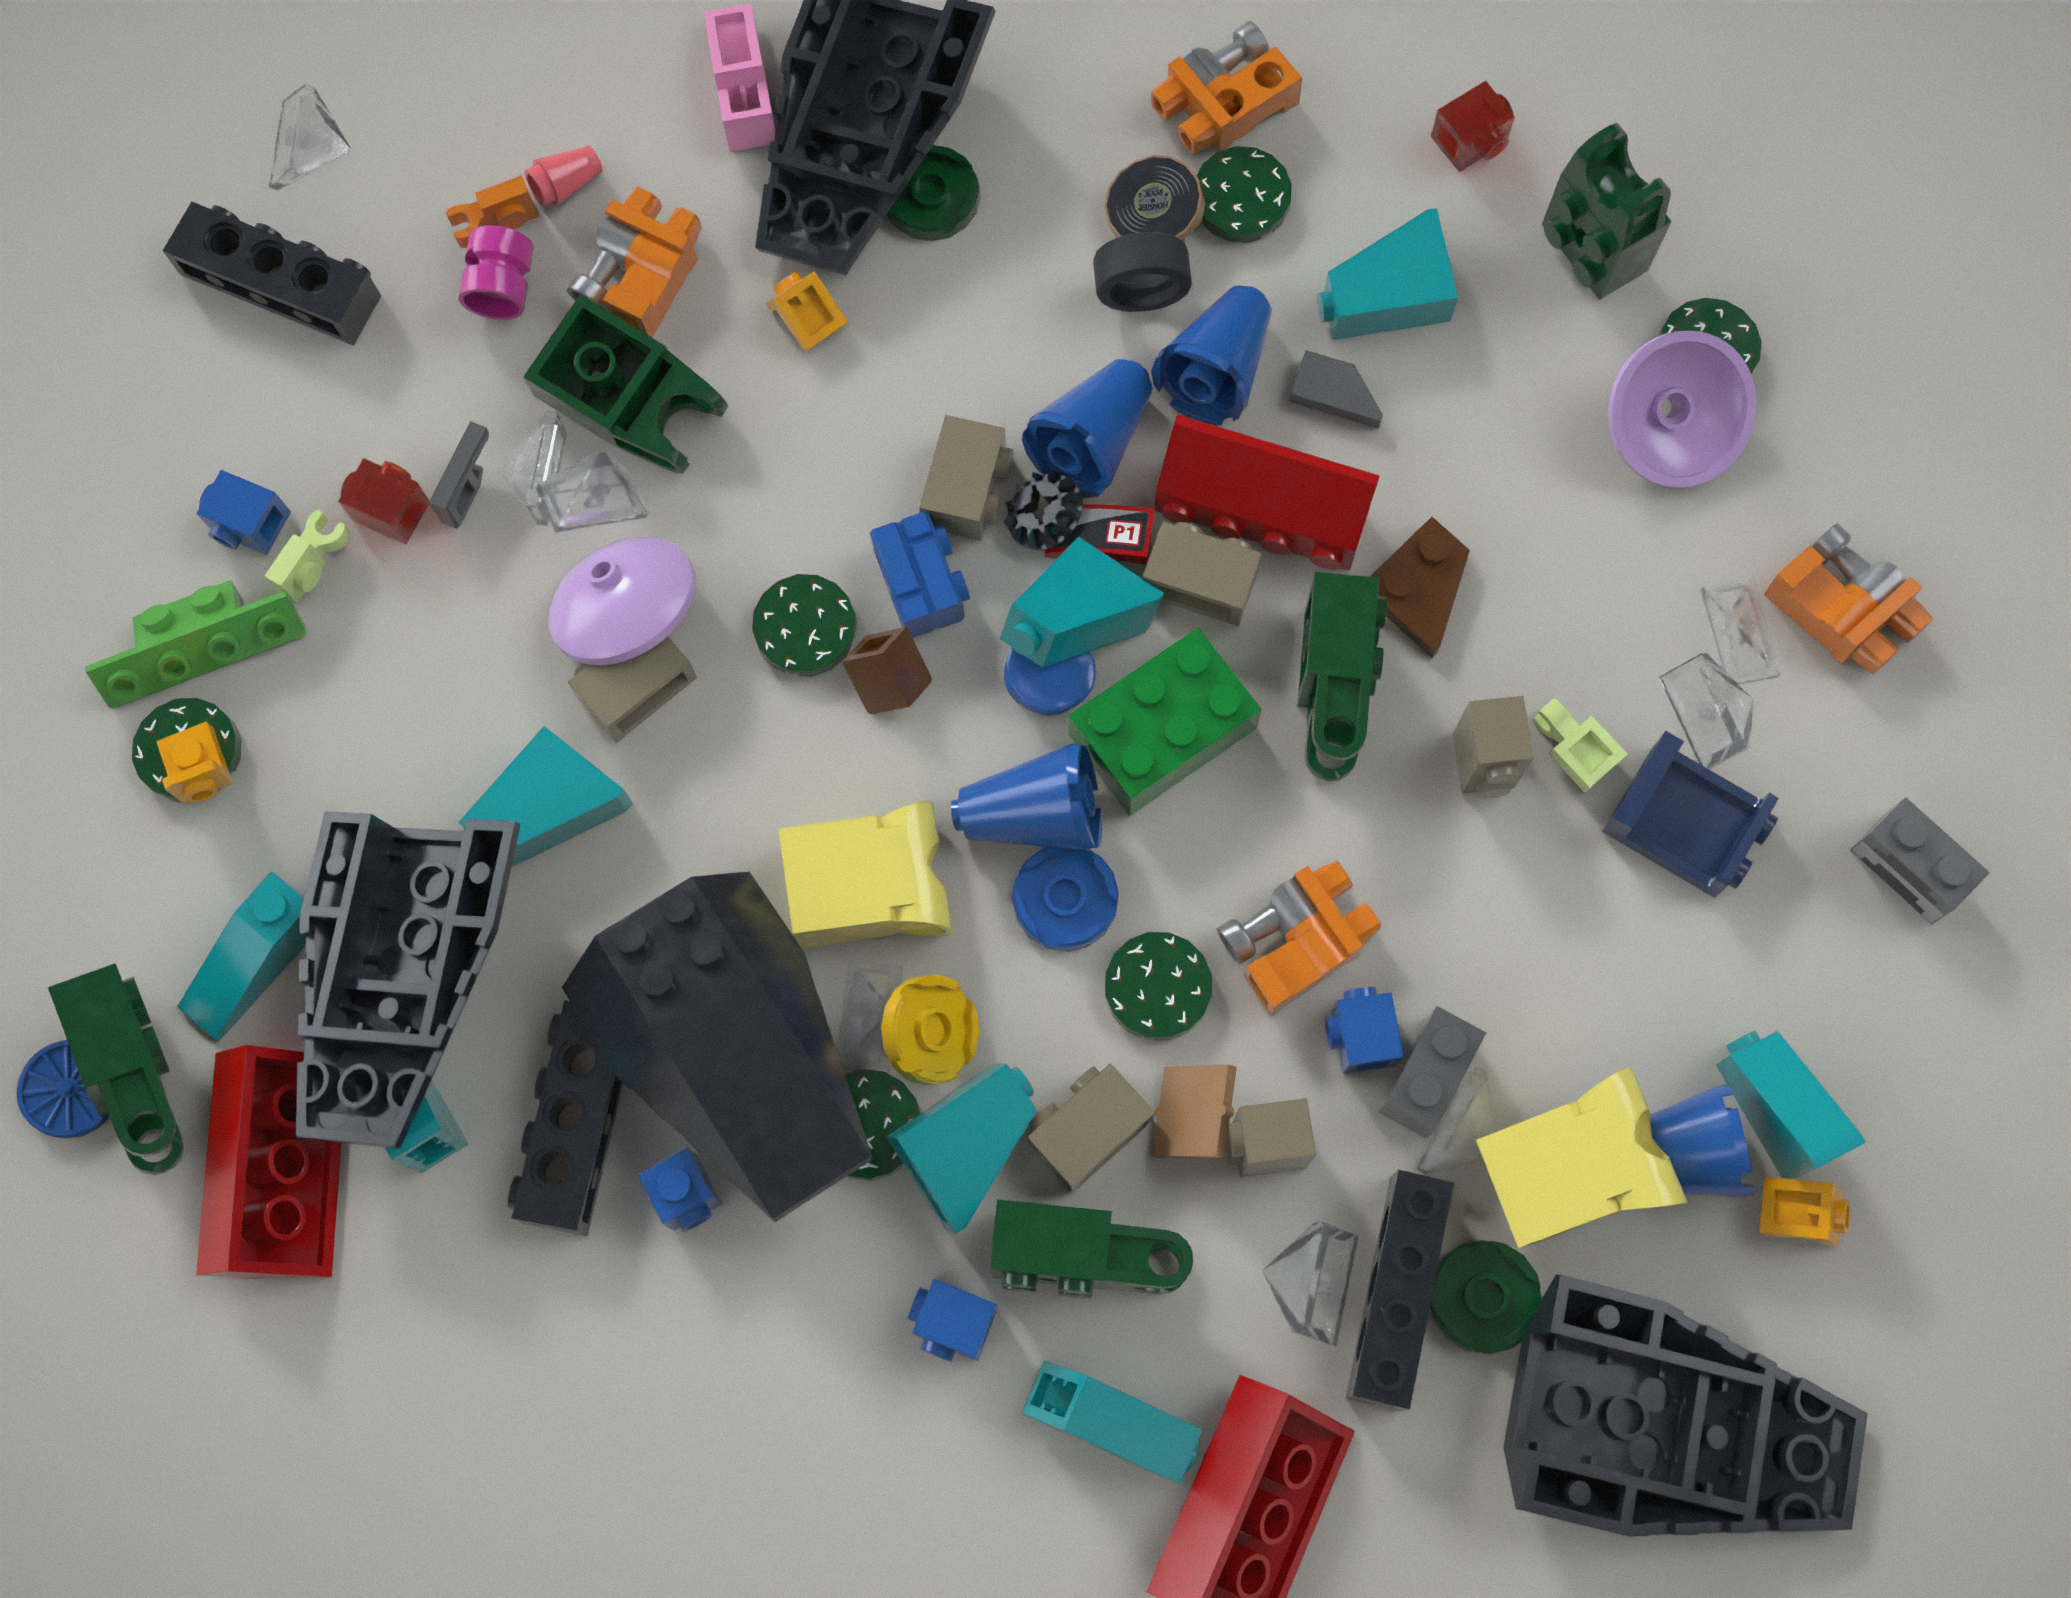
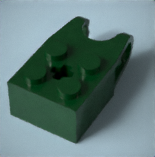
M1618 123L1611 124L1584 142L1560 174L1542 222L1545 236L1549 243L1555 249H1561L1572 263L1573 271L1578 281L1583 286L1590 287L1600 300L1649 270L1672 222L1666 215L1671 197V189L1661 178L1654 179L1649 184L1637 174L1628 155V136Z
M582 294L578 296L523 376L537 399L618 449L679 474H684L690 464L687 462L688 458L674 448L669 439L664 436V427L668 419L676 412L685 409H694L702 413L722 417L729 406L725 399L710 384L668 351L665 345ZM595 371L604 373L600 376H592Z
M1314 572L1304 611L1297 707L1308 708L1305 744L1306 765L1313 775L1325 781H1339L1352 772L1357 761L1358 752L1363 747L1366 738L1370 696H1374L1376 679L1380 680L1382 674L1384 649L1377 647L1380 629H1384L1387 613V597L1378 596L1379 578ZM1329 742L1337 743L1341 747H1335L1331 745ZM1316 750L1326 758L1344 759L1346 762L1339 768H1326L1319 763L1316 757Z
M114 963L48 987L84 1087L99 1116L109 1114L117 1137L134 1168L150 1175L166 1173L174 1168L182 1158L184 1143L160 1075L168 1073L170 1070L153 1026L145 1029L141 1028L150 1024L151 1020L134 976L122 980L117 965ZM152 1133H162L158 1139L151 1143H141L146 1136ZM172 1143L170 1153L163 1160L149 1162L142 1158L158 1154L166 1150Z
M997 1199L990 1272L993 1278L1001 1279L1002 1289L1035 1293L1037 1283L1058 1285V1295L1076 1298H1092L1093 1289L1167 1294L1179 1289L1191 1273L1194 1262L1193 1251L1188 1241L1179 1233L1163 1229L1112 1224V1211ZM1157 1250L1171 1252L1178 1260V1272L1171 1276L1156 1274L1149 1265V1255Z

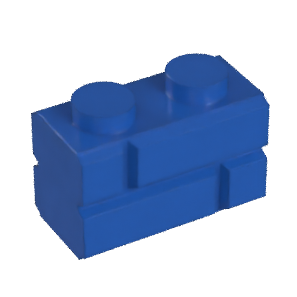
M921 512L904 518L898 523L892 522L872 529L869 532L873 551L902 628H908L912 638L932 632L935 628L940 629L961 622L965 618L962 602L970 600V595L961 571L958 570L951 573L945 556L951 555L953 552L943 525L934 527L929 513Z

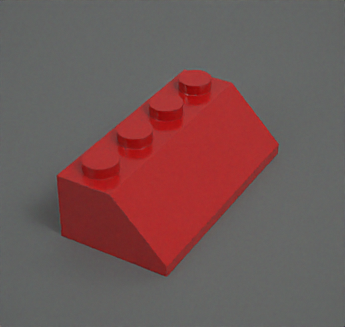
M1177 414L1156 488L1154 509L1162 513L1163 517L1171 522H1193L1211 528L1212 532L1222 538L1240 539L1242 537L1260 543L1265 550L1274 554L1287 555L1291 552L1310 558L1313 564L1323 569L1338 570L1343 568L1350 570L1380 475Z
M243 1045L215 1053L196 1276L248 1279L332 1277L342 1143L296 1137L297 1063L304 1061L303 1051Z
M1239 1375L1146 1592L1156 1598H1286L1355 1431L1288 1393Z

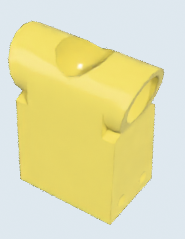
M931 801L915 802L900 807L883 817L869 816L778 829L792 933L802 950L891 936L898 932L926 937L947 936L953 933L947 890L931 869L932 860L939 846L934 805Z
M1631 1066L1604 1079L1575 1102L1476 1140L1518 1248L1550 1239L1625 1210L1669 1206L1688 1202L1669 1156L1652 1138L1650 1110Z

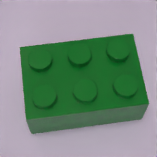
M1197 627L1069 714L1068 734L1075 744L1085 745L1088 748L1095 771L1127 814L1131 816L1256 730L1262 709L1199 627Z

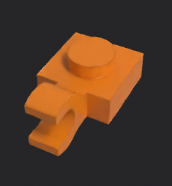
M522 175L475 192L478 201L470 204L455 205L445 212L452 227L464 222L469 223L467 228L454 233L460 248H467L469 233L476 227L492 225L517 229L528 220L539 217Z

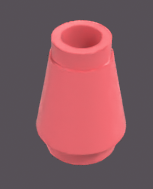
M587 145L583 148L535 159L532 163L533 166L524 171L530 191L537 202L545 207L551 203L558 206L596 175L602 173V165L594 149Z

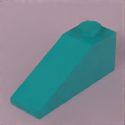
M272 871L232 914L177 1005L182 1012L218 1042L306 946V937L300 934V912L304 896Z

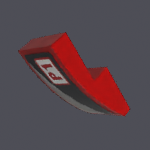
M1083 504L1081 517L1074 531L1060 544L1045 549V557L1057 559L1080 537L1113 560L1147 565L1155 509L1122 505Z

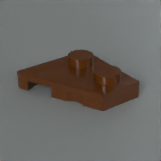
M1433 517L1425 522L1370 576L1379 578L1378 596L1387 597L1386 617L1431 658L1438 653L1470 552L1463 543Z

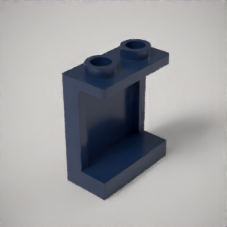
M1665 730L1651 748L1602 832L1715 898L1728 885L1736 889L1745 878L1753 861L1745 856L1754 841L1762 845L1774 828L1778 817L1771 814V811L1779 798L1769 792L1763 799H1760L1678 752L1684 741Z

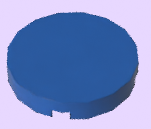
M1053 847L1042 848L1024 862L1015 879L1012 893V903L1017 922L1027 936L1047 949L1067 952L1089 947L1106 934L1116 917L1119 898L1114 872L1101 856L1091 850Z

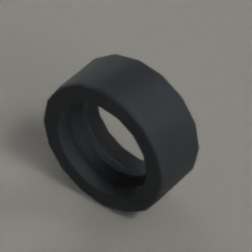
M1138 232L1123 235L1106 242L1096 251L1093 259L1096 294L1100 302L1111 309L1126 312L1161 309L1181 300L1189 293L1192 286L1188 249L1185 242L1174 235L1160 232Z

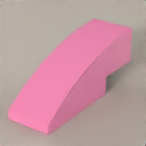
M745 4L704 12L713 71L730 152L770 145V142L775 140L776 129L752 5Z

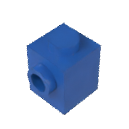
M220 470L214 483L209 484L204 489L196 514L210 528L208 535L216 542L234 550L241 544L268 555L291 511L276 492Z
M1362 987L1345 991L1343 993L1344 999L1337 1000L1332 1008V1016L1325 1017L1328 1045L1330 1050H1339L1342 1073L1396 1067L1403 1059V1051L1392 992L1377 994L1375 987Z
M688 1147L638 1174L662 1224L673 1231L681 1228L682 1232L701 1225L712 1217L710 1211L722 1204L700 1159Z
M933 1279L929 1290L919 1288L910 1308L908 1320L916 1322L912 1333L924 1339L920 1350L952 1362L955 1352L978 1361L997 1313L998 1305Z

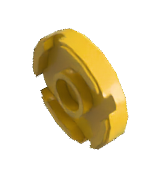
M939 974L911 977L895 988L885 1005L881 1024L883 1047L892 1067L908 1081L922 1085H937L951 1082L961 1075L957 1073L961 1071L964 1064H970L976 1053L980 1033L977 1010L972 999L965 998L964 993L959 989L963 987L954 979Z

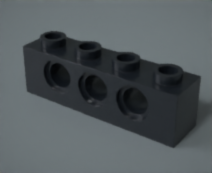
M191 201L163 249V253L180 275L353 346L381 298L380 292L370 277L371 272L359 262L349 258H344L341 262L328 257L322 249L310 242L301 240L299 244L284 239L279 232L268 225L256 223L254 227L240 221L235 214L217 205H213L210 209ZM237 248L232 254L226 255L229 251ZM281 266L277 271L269 273L273 268ZM326 283L320 290L312 291L316 286Z
M564 1000L561 1014H554L549 1026L548 1045L553 1046L548 1068L542 1067L536 1079L534 1095L535 1099L540 1100L535 1121H528L524 1129L521 1151L527 1155L522 1176L516 1175L511 1183L508 1207L513 1209L511 1219L522 1224L588 1236L623 1082L615 1076L570 1001ZM583 1051H594L596 1061L593 1069L585 1075L574 1076L571 1070L574 1058ZM580 1104L583 1110L580 1123L571 1130H561L559 1126L561 1111L568 1105ZM557 1158H567L570 1165L567 1178L558 1185H549L546 1180L548 1165Z
M1399 1169L1390 1177L1345 1398L1397 1411L1410 1410L1454 1182Z

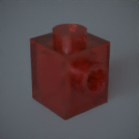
M1484 81L1437 110L1430 136L1458 172L1482 158L1485 160L1493 159L1506 148L1509 143L1508 138L1515 116L1509 101L1502 94H1496L1488 82Z
M363 458L357 470L351 472L345 478L338 502L352 521L406 545L429 506L430 500L418 482L412 480L410 473L402 467L389 461H384L381 466Z

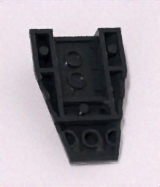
M803 0L782 54L780 71L784 77L781 94L776 96L774 114L778 119L775 140L770 142L768 161L771 163L769 182L764 184L755 244V248L758 251L841 275H847L961 104L996 12L993 6L968 0H947L942 11L901 0Z
M324 812L300 912V934L306 937L305 959L299 960V982L305 985L304 1013L298 1014V1036L304 1038V1061L297 1063L296 1137L327 1142L401 1148L498 932L520 830L519 823L516 821L466 819L464 831L397 828L373 814Z
M750 871L691 876L594 936L561 988L609 1067L620 1081L642 1098L659 1117L668 1122L698 1153L706 1157L720 1170L723 1176L774 1223L873 1159L806 955Z
M1561 1274L1555 1275L1522 1335L1503 1445L1515 1508L1517 1510L1629 1537L1666 1534L1699 1535V1533L1852 1530L1868 1413L1807 1379L1796 1377L1777 1366L1778 1363L1762 1354L1752 1353L1729 1340V1336L1709 1325H1702L1683 1314L1684 1311L1668 1302Z

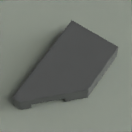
M1308 350L1305 351L1289 402L1379 429L1383 414L1355 365Z
M470 421L429 501V505L441 523L456 529L458 526H461L481 486L483 468L477 465L476 461L485 443L488 441L489 432L487 427Z

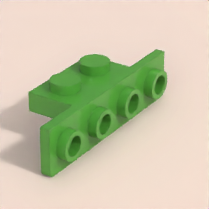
M232 580L216 586L202 587L190 596L166 605L152 606L142 614L134 616L135 647L85 666V672L107 706L114 709L303 637L307 633L306 626L286 590L242 606L241 596Z

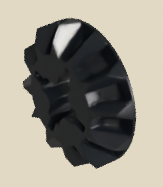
M1051 469L1048 474L1043 475L1032 472L1030 481L1024 485L1015 484L1017 493L1012 500L1005 502L1008 517L1003 522L1016 542L1028 549L1044 550L1060 544L1070 536L1080 520L1083 502L1079 488L1069 477L1063 476ZM1041 496L1050 504L1044 508V524L1034 513H1031L1038 509V501Z

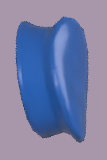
M1011 647L1004 665V683L1012 698L1030 711L1046 716L1062 714L1084 701L1093 689L1097 674L1095 659L1090 652L1042 668Z

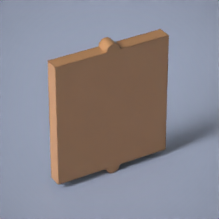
M1229 1064L1165 1067L1160 1104L1155 1109V1115L1158 1118L1152 1153L1153 1157L1224 1159L1228 1123L1234 1115V1108L1231 1106L1237 1067Z

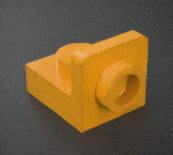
M795 271L771 287L777 296L766 303L771 312L774 310L778 312L804 352L848 323L815 271L803 279Z
M207 721L156 741L168 777L162 779L165 790L180 802L198 803L214 797L218 793V789L233 783L215 729Z
M1764 1177L1759 1233L1763 1236L1820 1241L1826 1246H1839L1840 1233L1847 1234L1849 1231L1851 1207L1849 1200L1842 1199V1191L1834 1183Z

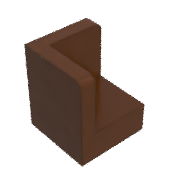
M907 627L866 635L842 661L869 714L910 707L932 682L930 672Z

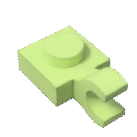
M316 510L309 516L306 527L300 537L295 534L291 536L264 575L278 592L286 590L291 601L296 604L305 592L311 591L319 582L322 567L326 563L321 556L326 552H334L343 548L351 534L346 525L339 522L332 533L321 535L322 529L329 520L319 510Z
M1553 698L1532 719L1541 732L1559 743L1551 750L1549 755L1584 793L1628 755L1592 715L1579 725L1556 698Z

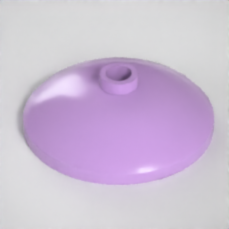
M1675 331L1657 336L1639 347L1628 358L1613 384L1609 399L1608 422L1614 446L1625 464L1633 472L1649 482L1677 488L1692 487L1708 482L1726 471L1740 456L1749 441L1757 410L1754 381L1749 368L1740 354L1732 346L1716 336L1699 331ZM1669 399L1671 411L1667 416H1664L1662 404L1665 400Z
M657 537L624 538L594 550L567 573L554 595L548 617L549 630L553 640L566 656L587 665L616 664L645 653L663 641L679 625L688 612L696 589V575L693 565L680 547L671 541Z

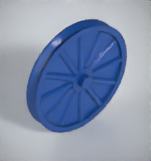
M67 1040L58 1041L42 1048L29 1059L22 1069L16 1091L18 1106L27 1122L40 1132L57 1138L79 1137L94 1131L110 1117L109 1114L99 1116L84 1087Z

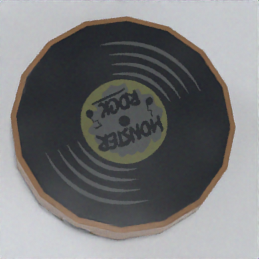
M1152 155L1133 161L1117 174L1108 188L1104 206L1108 224L1117 238L1138 232H1160L1174 235L1185 242L1184 238L1192 230L1195 232L1202 221L1205 200L1199 179L1187 164L1170 156Z

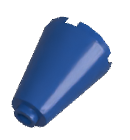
M1237 285L1231 287L1159 352L1151 369L1153 384L1158 392L1164 387L1173 397L1169 405L1174 410L1188 418L1214 426L1222 425L1223 421L1228 418H1233V422L1240 418L1248 404L1272 314L1271 305L1265 295L1257 288L1251 286Z
M1116 359L1032 416L1027 423V428L1022 433L1021 440L1026 455L1035 468L1042 475L1048 474L1053 469L1059 474L1069 477L1079 488L1082 498L1098 497L1111 484L1152 394V383L1147 370L1135 361Z
M1070 744L960 788L958 799L951 801V816L955 830L963 831L967 840L1076 850H1089L1100 847L1102 839L1101 807L1095 808L1093 791L1099 789L1088 748L1081 744Z
M1730 1084L1713 1087L1650 1114L1652 1138L1669 1156L1685 1195L1748 1197L1753 1196L1755 1193L1754 1185L1750 1183L1742 1184L1741 1175L1752 1173L1738 1108H1725L1723 1097L1734 1095Z

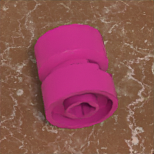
M486 225L471 230L468 236L464 260L467 268L464 269L458 297L461 306L474 314L491 319L507 320L521 316L525 309L528 283L523 275L531 270L534 251L532 241L524 234L502 226Z

